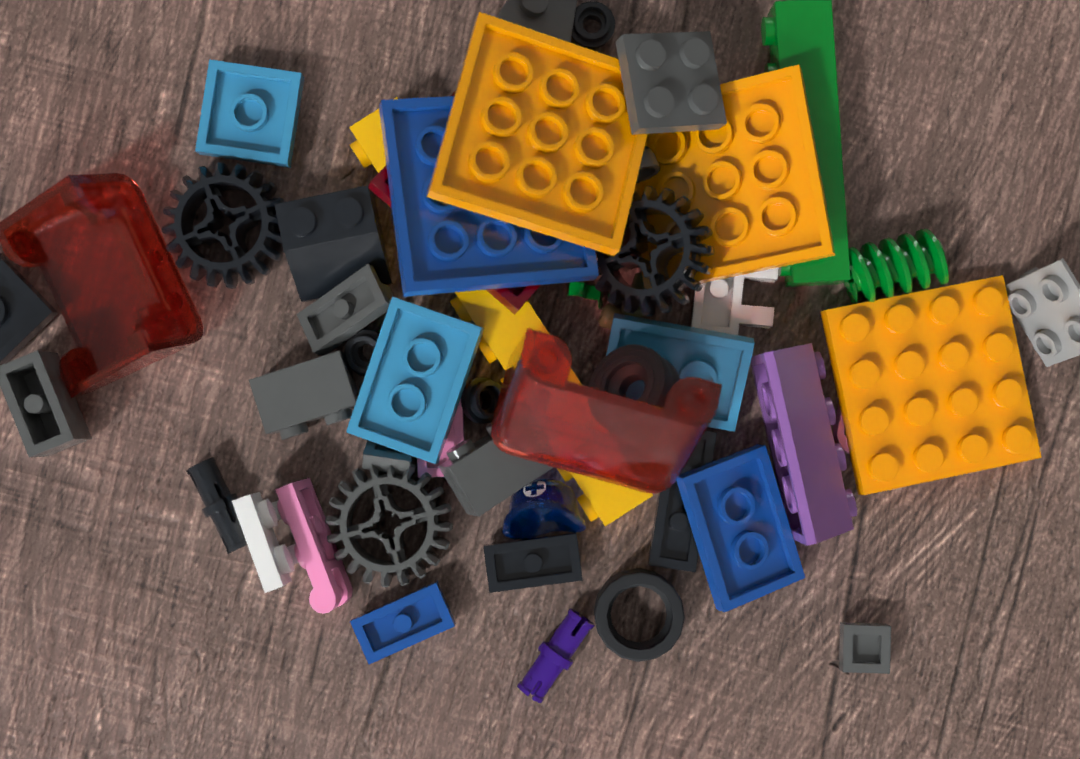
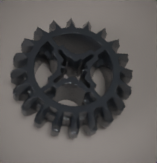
M218 162L215 167V176H213L207 167L201 166L198 168L200 181L196 182L188 175L183 177V184L188 188L184 194L175 189L170 191V196L179 203L177 208L169 206L163 209V213L173 218L174 223L162 226V233L176 236L175 239L166 245V249L172 254L182 252L175 262L176 266L181 269L192 266L189 277L199 281L206 275V282L210 287L217 288L223 277L226 287L235 289L238 284V274H240L241 279L246 284H254L255 277L252 269L256 268L260 273L267 276L271 270L264 260L269 256L279 262L283 257L278 251L273 249L275 242L282 244L281 234L277 232L279 224L277 215H275L274 204L286 201L283 198L271 199L275 195L277 187L272 182L261 186L264 176L258 170H254L247 176L246 167L243 164L237 163L230 174L228 166L224 162ZM238 190L248 193L255 199L257 205L251 208H247L245 205L231 208L228 201L223 199L221 191ZM205 201L207 215L201 223L193 226L195 215ZM222 212L235 221L229 225L231 232L229 236L218 230L224 226L223 218L225 217ZM259 220H262L259 238L253 248L246 254L248 251L245 242L246 235L249 230L259 225ZM220 242L224 246L225 251L231 254L233 261H209L201 254L197 246L203 243L212 245Z
M645 186L642 198H640L637 191L634 190L625 230L628 226L630 227L629 241L620 248V251L615 256L595 250L596 258L598 259L599 275H602L597 280L595 288L600 292L610 290L607 299L610 304L618 305L623 301L625 312L633 314L640 306L643 315L653 316L657 303L661 312L668 314L672 312L673 307L671 297H674L678 303L686 305L689 302V298L684 289L688 286L699 292L703 288V285L693 278L697 271L703 274H710L711 267L700 262L701 256L713 255L714 247L700 244V242L709 238L712 235V231L708 226L696 227L704 218V214L699 209L689 211L691 200L687 197L681 196L675 201V192L673 190L664 188L658 196L654 187ZM660 214L669 216L677 223L681 232L674 235L668 232L657 234L654 226L648 223L647 215ZM648 242L657 246V249L650 252V261L641 257L642 253L648 251ZM684 247L680 265L669 278L668 263L673 256L681 253ZM627 267L632 270L640 267L644 277L650 279L652 288L634 289L624 280L619 269Z

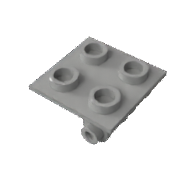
M1064 258L1040 269L1034 267L1020 275L1019 279L1005 285L1010 310L1015 315L1046 367L1080 355V284Z

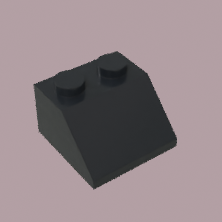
M368 185L274 204L284 253L301 302L319 299L367 264L374 267L381 283L385 285L393 284L375 194L368 188Z

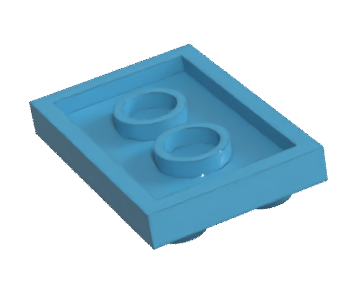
M392 296L346 433L433 464L439 463L485 328Z
M614 313L606 355L625 345H642L655 350L670 362L678 372L682 383V398L672 421L735 432L755 345L753 338ZM644 380L635 381L629 386L626 392L627 402H634L642 396L645 389Z

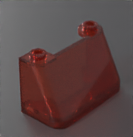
M121 173L68 175L0 222V243L5 255L22 267L40 266L77 348L63 354L59 361L61 378L71 398L86 395L175 354L202 338L203 324L171 253L166 249L167 244L143 192L135 181L127 175Z
M527 328L508 360L491 425V436L494 444L501 451L512 456L640 492L657 494L670 488L678 479L713 419L718 407L722 384L697 377L680 379L670 388L663 409L567 381L571 368V354L567 345L553 335Z

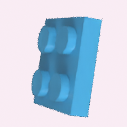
M209 59L195 151L199 155L291 168L305 78L303 74Z

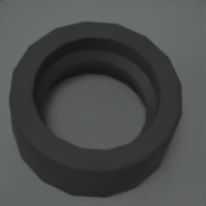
M642 568L623 570L609 578L598 592L594 606L597 632L606 647L621 658L637 662L657 659L671 650L681 636L685 620L682 600L673 585L657 572ZM638 586L649 588L660 595L665 604L667 614L664 627L659 634L648 641L642 642L630 641L622 637L614 628L611 619L613 602L618 595L628 588Z

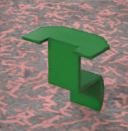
M570 282L568 295L598 300V308L602 310L604 292L597 291L595 286Z

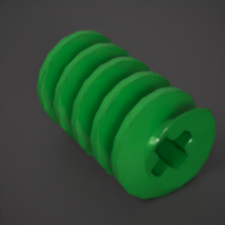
M926 228L916 231L914 237L909 233L901 234L896 242L889 237L880 240L878 247L872 242L862 245L860 252L854 247H849L851 280L844 282V286L852 304H857L858 292H863L867 301L875 302L877 287L882 289L887 298L894 297V283L897 282L905 294L911 293L913 278H917L923 289L930 288V274L935 273L941 285L949 281L948 263L943 246L935 235Z

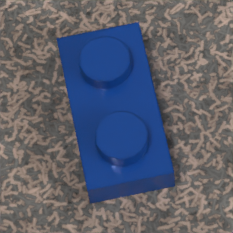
M438 581L357 616L350 621L368 664L374 663L456 625Z

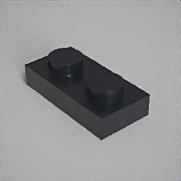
M576 532L483 545L489 593L583 581Z

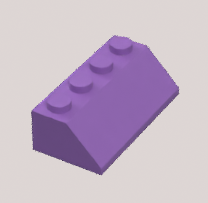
M812 343L752 356L750 364L777 484L794 540L808 546L853 530L851 517L857 516V506L851 489L845 490L841 471L847 469V464L841 444H835L832 435L831 425L836 424V414L830 397L824 398L820 380L825 379L826 371L821 353L819 351L814 352Z

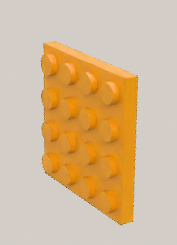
M479 12L475 20L427 197L615 256L621 248L648 135L631 134L619 60Z
M799 64L720 84L727 124L718 130L652 133L647 135L645 146L651 148L656 155L660 171L652 178L636 183L634 190L637 191L640 198H642L645 186L654 187L658 196L664 188H669L675 192V201L681 196L687 197L691 200L689 211L699 209L704 214V218L696 227L708 226L712 231V235L709 238L700 242V244L714 247L713 255L701 256L700 262L711 267L710 274H703L697 271L693 279L700 283L835 256L804 79ZM660 214L647 215L648 223L654 226L657 234L668 232L674 235L681 232L677 223L671 217ZM648 242V251L642 253L641 257L650 261V252L657 249V246ZM684 247L682 252L673 256L668 263L669 278L680 265ZM642 272L644 288H652L650 279L645 278Z
M1003 275L878 299L875 302L868 301L827 309L820 312L858 495L878 493L1042 458Z

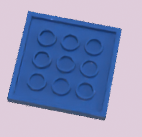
M454 96L381 100L379 112L403 297L591 281L599 276L596 252L593 249L427 197Z

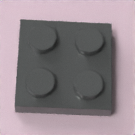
M710 31L622 34L615 41L632 135L718 130L727 124Z

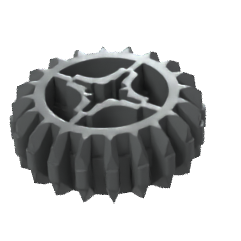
M413 463L403 475L395 474L392 465L387 469V474H383L374 465H371V478L369 479L363 470L357 468L352 471V474L358 486L354 487L345 480L341 481L338 485L339 489L348 496L346 500L340 497L330 498L329 504L341 510V514L326 516L325 523L339 525L340 531L328 535L327 541L328 543L343 541L345 547L338 550L334 557L337 561L345 558L348 554L353 557L354 561L346 569L350 575L355 573L361 565L367 568L363 575L364 583L369 584L377 571L381 572L380 582L382 587L390 586L392 573L395 572L399 583L402 586L407 585L410 581L409 568L413 570L417 577L423 578L427 572L421 562L422 559H425L434 566H437L441 561L440 557L431 550L433 546L444 550L449 547L450 542L437 535L438 531L447 532L453 529V522L439 521L440 514H446L452 510L451 504L444 503L436 506L434 499L445 492L444 488L439 486L429 493L425 486L431 481V475L426 472L420 477L418 482L412 479L416 471V465ZM387 484L398 485L409 490L420 500L423 507L414 509L400 508L395 503L392 494H389ZM373 487L375 499H373L375 506L373 517L368 521L353 525V514L358 501L364 493ZM385 509L386 511H392V517L396 514L400 519L412 517V519L405 520L394 529L395 536L388 535V529L382 531L380 527L368 529V527L374 526L378 521L385 518ZM427 521V534L422 546L415 554L406 558L404 551V533L406 529L419 522ZM367 537L379 539L383 542L387 553H390L392 561L372 556L360 545L357 539Z

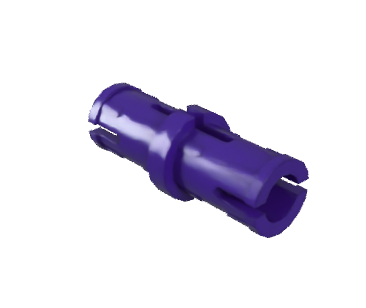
M570 608L549 642H542L538 648L541 652L522 681L518 683L517 687L527 696L531 693L534 701L542 703L544 696L562 670H569L573 664L571 657L590 629L592 630L595 625L586 617H580L577 611Z

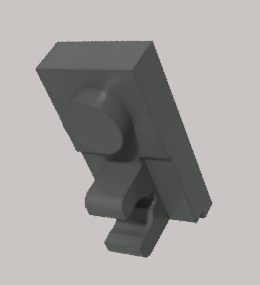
M367 264L296 315L313 353L324 356L387 312L391 298L394 295L389 286L381 283L374 267Z

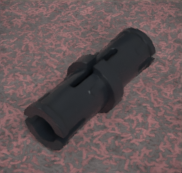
M212 457L190 467L186 472L190 475L205 505V508L202 509L205 518L211 517L227 549L226 552L229 554L246 546L247 542L232 503L233 500L238 499L236 493H230L215 463L216 460Z

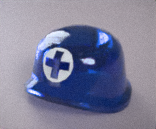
M536 479L511 495L509 512L503 521V534L511 539H529L554 531L578 533L586 529V523L580 517L573 489L562 481L554 479Z

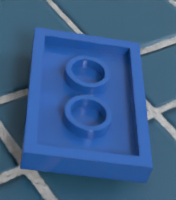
M756 444L675 476L717 610L725 613L805 578L766 445Z

